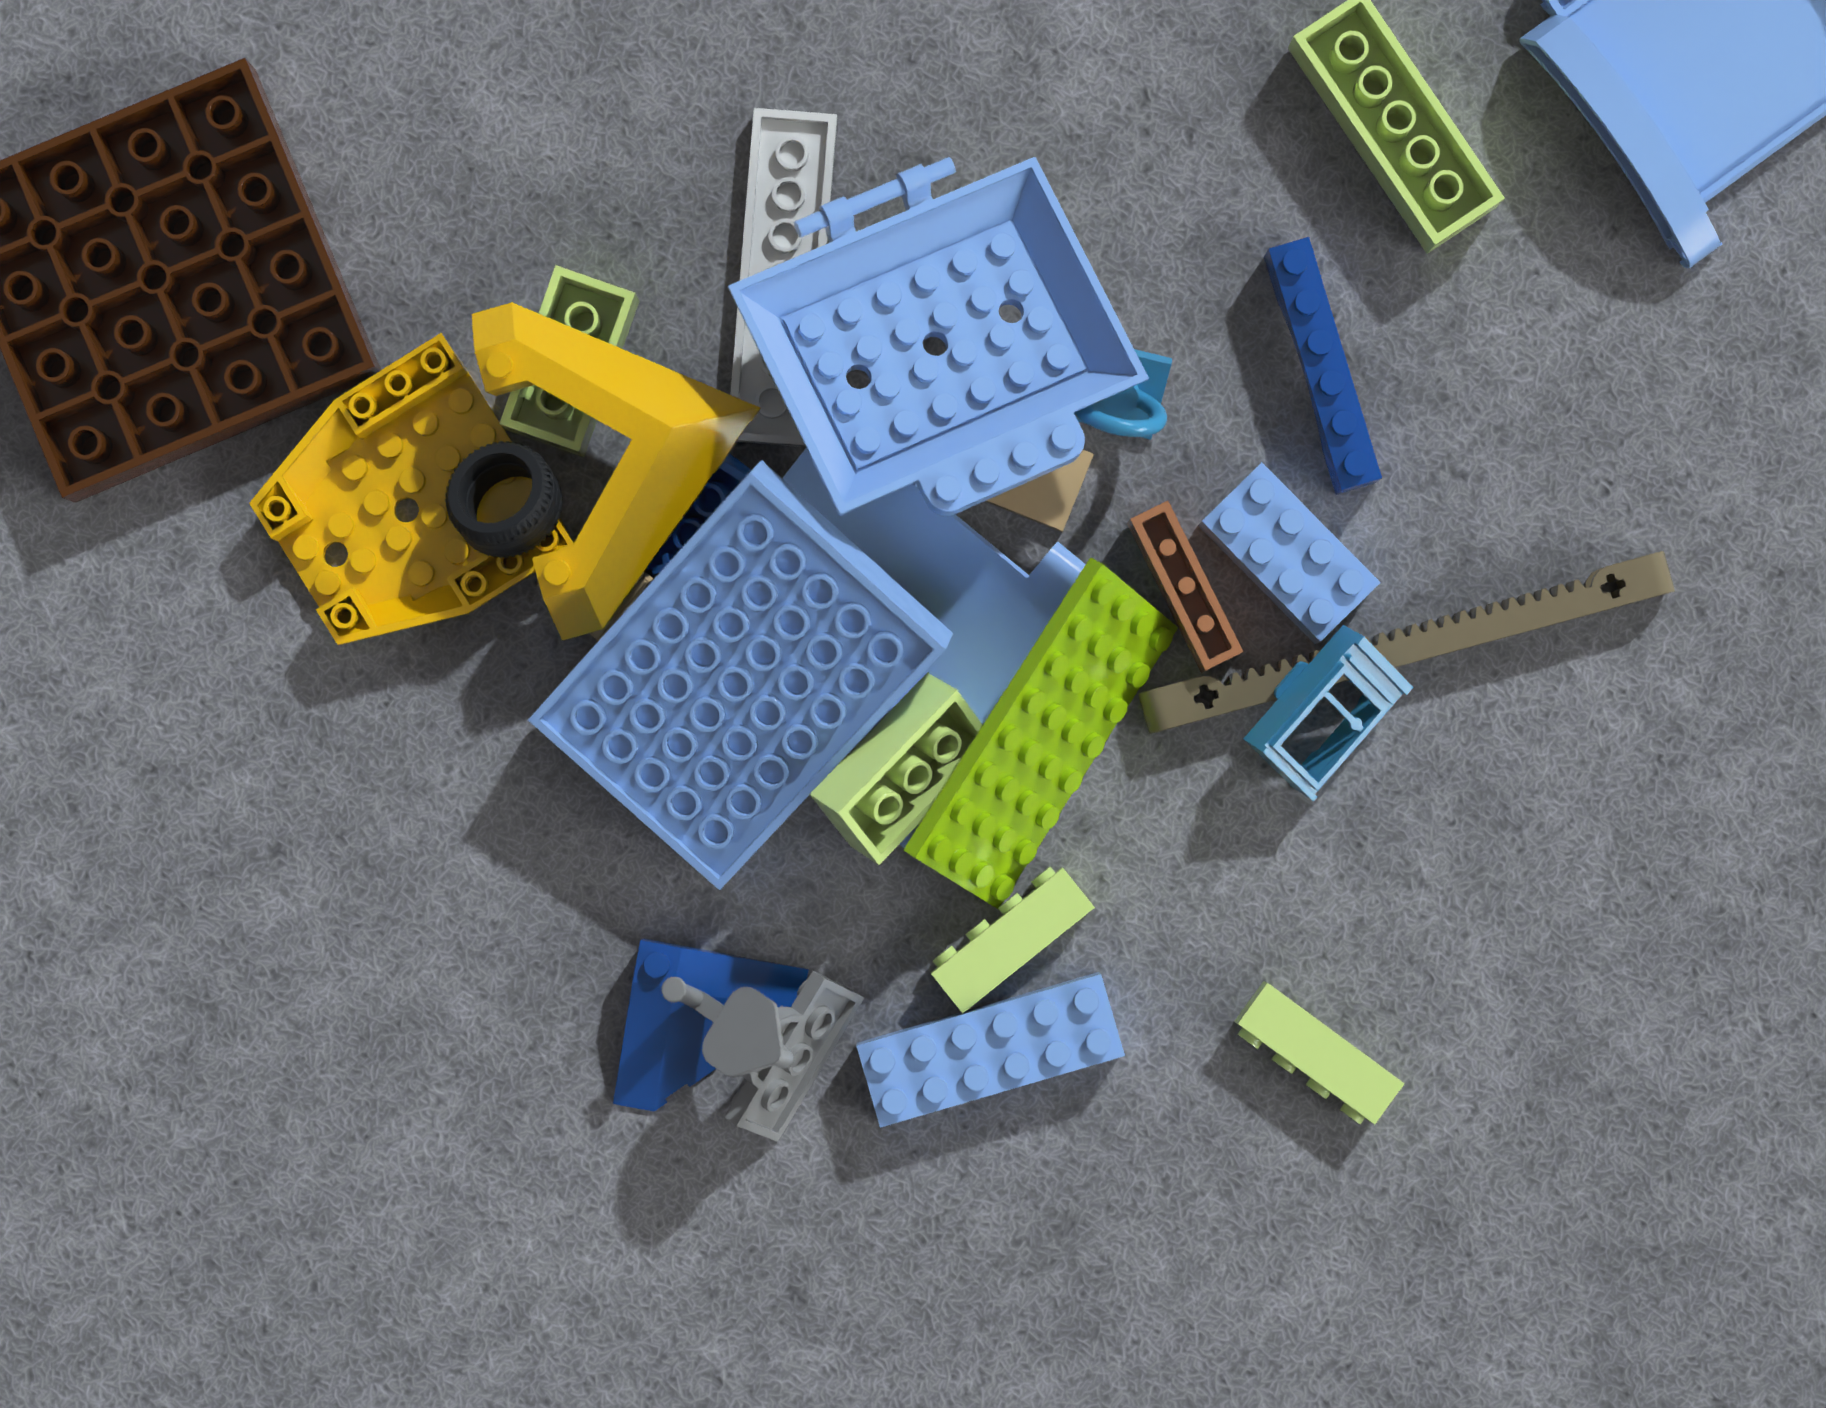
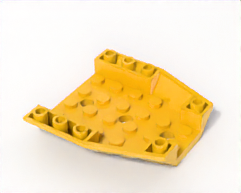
M442 333L334 399L249 502L270 538L278 541L319 608L316 611L337 645L469 614L533 574L535 568L532 557L567 548L574 544L560 518L557 525L554 526L555 529L551 531L550 536H547L546 540L542 541L539 546H535V549H530L529 552H523L522 555H516L515 557H492L470 546L451 523L446 509L445 493L454 469L458 468V464L462 463L463 459L468 457V454H472L474 450H478L482 446L485 447L487 444L494 442L510 441L512 443L505 429L499 424L500 421ZM511 477L492 486L479 503L477 521L495 523L516 514L530 496L532 479L527 477ZM413 499L418 504L419 512L413 521L402 522L398 519L396 507L400 501ZM334 543L343 544L348 552L347 560L338 567L330 566L325 559L327 548Z

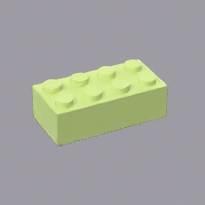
M555 265L539 314L623 349L639 304V299L635 292ZM533 385L510 392L499 424L505 430L585 457L597 420L538 386Z
M926 673L809 795L852 848L880 865L922 821L983 725L957 689Z

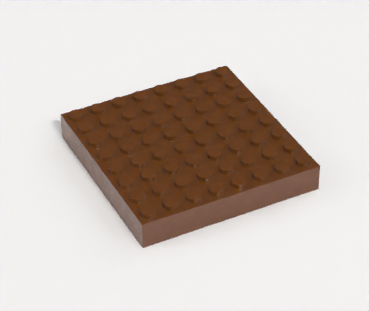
M246 58L0 160V350L61 497L74 503L357 385L381 371L257 71Z

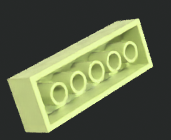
M1347 0L1293 36L1288 50L1427 254L1497 208L1505 199L1371 0Z

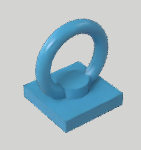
M1134 349L1149 379L1076 411L1074 415L1078 422L1110 434L1141 437L1151 440L1152 435L1160 432L1167 423V413L1161 402L1171 369L1172 358Z

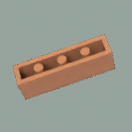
M1167 500L1131 518L1127 525L1200 672L1202 673L1243 653L1169 501Z

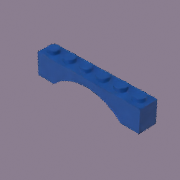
M1306 237L1269 248L1264 255V260L1277 302L1289 328L1302 366L1316 417L1323 455L1335 494L1374 484L1382 479L1310 238Z

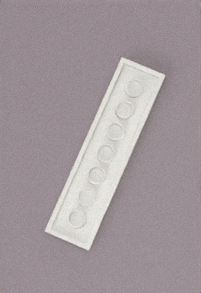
M754 108L740 280L827 244L828 237L825 228L800 238L796 232L794 221L818 212L819 206L831 202L837 114ZM737 307L730 395L756 405L761 410L753 421L748 424L736 442L806 447Z

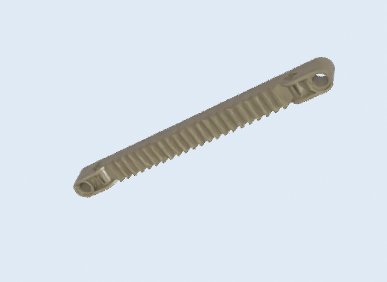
M1661 551L1600 568L1590 574L1586 579L1585 586L1577 579L1568 582L1566 588L1563 584L1551 587L1550 593L1544 588L1535 591L1534 597L1530 592L1518 596V602L1514 597L1502 600V607L1497 601L1487 604L1486 612L1481 606L1470 609V616L1463 610L1454 613L1453 620L1449 615L1439 617L1437 625L1430 619L1422 622L1421 630L1416 623L1406 626L1405 634L1400 628L1390 631L1389 639L1382 632L1374 635L1372 645L1395 668L1674 592L1675 589L1665 553ZM1607 581L1609 583L1616 582L1617 590L1611 592V594L1608 592L1603 593L1601 590V585L1607 583ZM1319 650L1309 653L1308 662L1302 654L1293 657L1292 667L1286 659L1277 662L1276 671L1269 663L1262 665L1260 676L1254 668L1245 670L1244 681L1237 672L1229 675L1227 686L1214 677L1200 676L1139 693L1148 732L1152 734L1277 700L1274 696L1276 686L1298 662L1303 661L1309 664L1319 653ZM1342 675L1336 683L1344 682L1348 679ZM1199 686H1204L1206 692L1213 691L1215 694V699L1209 702V709H1205L1203 703L1196 704L1194 701V696L1200 693Z

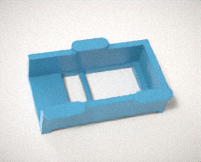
M1342 625L1309 664L1303 661L1298 662L1276 686L1274 696L1278 700L1243 739L1292 788L1314 801L1317 798L1315 795L1317 791L1369 734L1402 694L1407 695L1413 689V686L1364 636ZM1342 675L1363 694L1358 704L1350 713L1328 692ZM1325 697L1345 719L1320 748L1312 752L1300 765L1281 747V744L1317 703Z

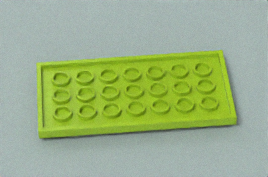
M1090 557L903 850L998 909L1013 892L1016 881L1027 864L1034 859L1037 848L1048 831L1057 823L1060 812L1071 795L1080 787L1082 778L1094 759L1103 751L1106 740L1117 723L1124 718L1127 708L1139 688L1147 682L1150 671L1162 652L1170 646L1173 635L1178 627L1104 564Z

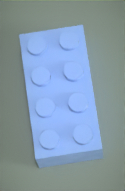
M1262 462L1198 525L1314 644L1321 642L1381 583Z

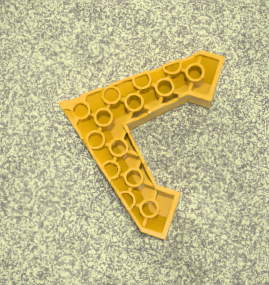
M513 302L473 313L474 352L485 392L498 396L536 385L632 439L573 546L532 557L543 600L562 641L603 630L761 408Z

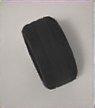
M500 441L499 443L494 442L474 450L472 454H468V457L463 459L462 463L458 464V468L454 469V473L451 474V479L446 487L445 503L451 523L470 546L492 557H515L516 555H522L523 552H529L530 549H535V546H539L542 541L546 540L547 536H550L551 531L555 529L554 526L558 523V519H560V513H562L563 496L559 480L539 453L521 443ZM511 477H527L532 479L530 496L516 514L495 523L477 521L479 503L492 486Z

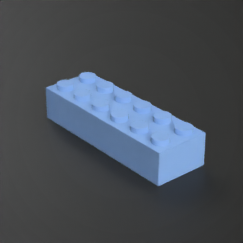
M1099 972L970 1009L964 1013L960 1012L857 1042L856 1045L880 1128L1125 1056L1102 975Z

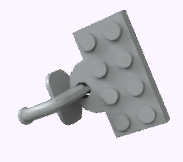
M812 971L809 978L801 984L797 992V998L791 1007L781 1006L778 1008L774 1001L750 987H742L735 990L729 996L725 1005H723L707 993L685 984L678 977H670L662 985V995L667 1001H679L714 1022L703 1041L702 1051L705 1060L726 1076L732 1078L742 1076L746 1080L742 1089L734 1095L731 1107L724 1118L737 1127L777 1142L865 998L852 989L815 971Z

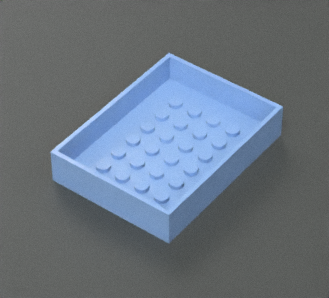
M761 460L542 703L528 721L718 890H721L946 650L953 633Z

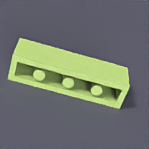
M1051 866L1031 881L1035 887L1033 891L1023 899L1018 893L1013 895L998 908L1003 915L990 925L985 919L965 934L970 940L958 951L951 945L933 960L937 968L931 972V975L962 1013L967 1011L1095 908L1064 868L1061 867L1055 872Z
M1265 981L1262 982L1234 1021L1242 1027L1238 1033L1240 1037L1257 1049H1259L1262 1043L1276 1052L1272 1058L1274 1062L1291 1074H1293L1296 1068L1310 1077L1306 1083L1308 1087L1325 1099L1331 1093L1344 1102L1340 1110L1359 1124L1366 1118L1375 1125L1405 1084Z

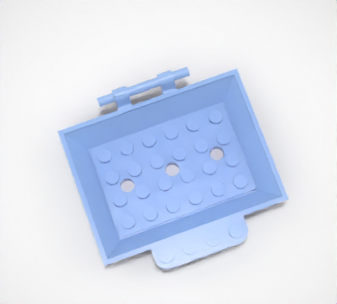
M950 157L926 167L919 164L898 173L896 175L897 179L852 198L846 199L843 196L819 206L818 212L794 221L796 232L800 238L825 228L829 240L828 244L728 286L839 515L915 482L927 506L934 513L941 516H951L1075 461L1083 450L1085 436L1074 412L1149 379L1036 157L935 199H932L931 183L956 172ZM902 196L906 211L856 232L854 215ZM1004 305L1015 306L1021 313V320L1016 323L1005 322L999 315V308ZM930 337L939 338L944 342L946 351L939 356L930 355L924 350L923 341ZM853 370H861L868 375L870 384L863 389L853 388L848 384L846 375Z

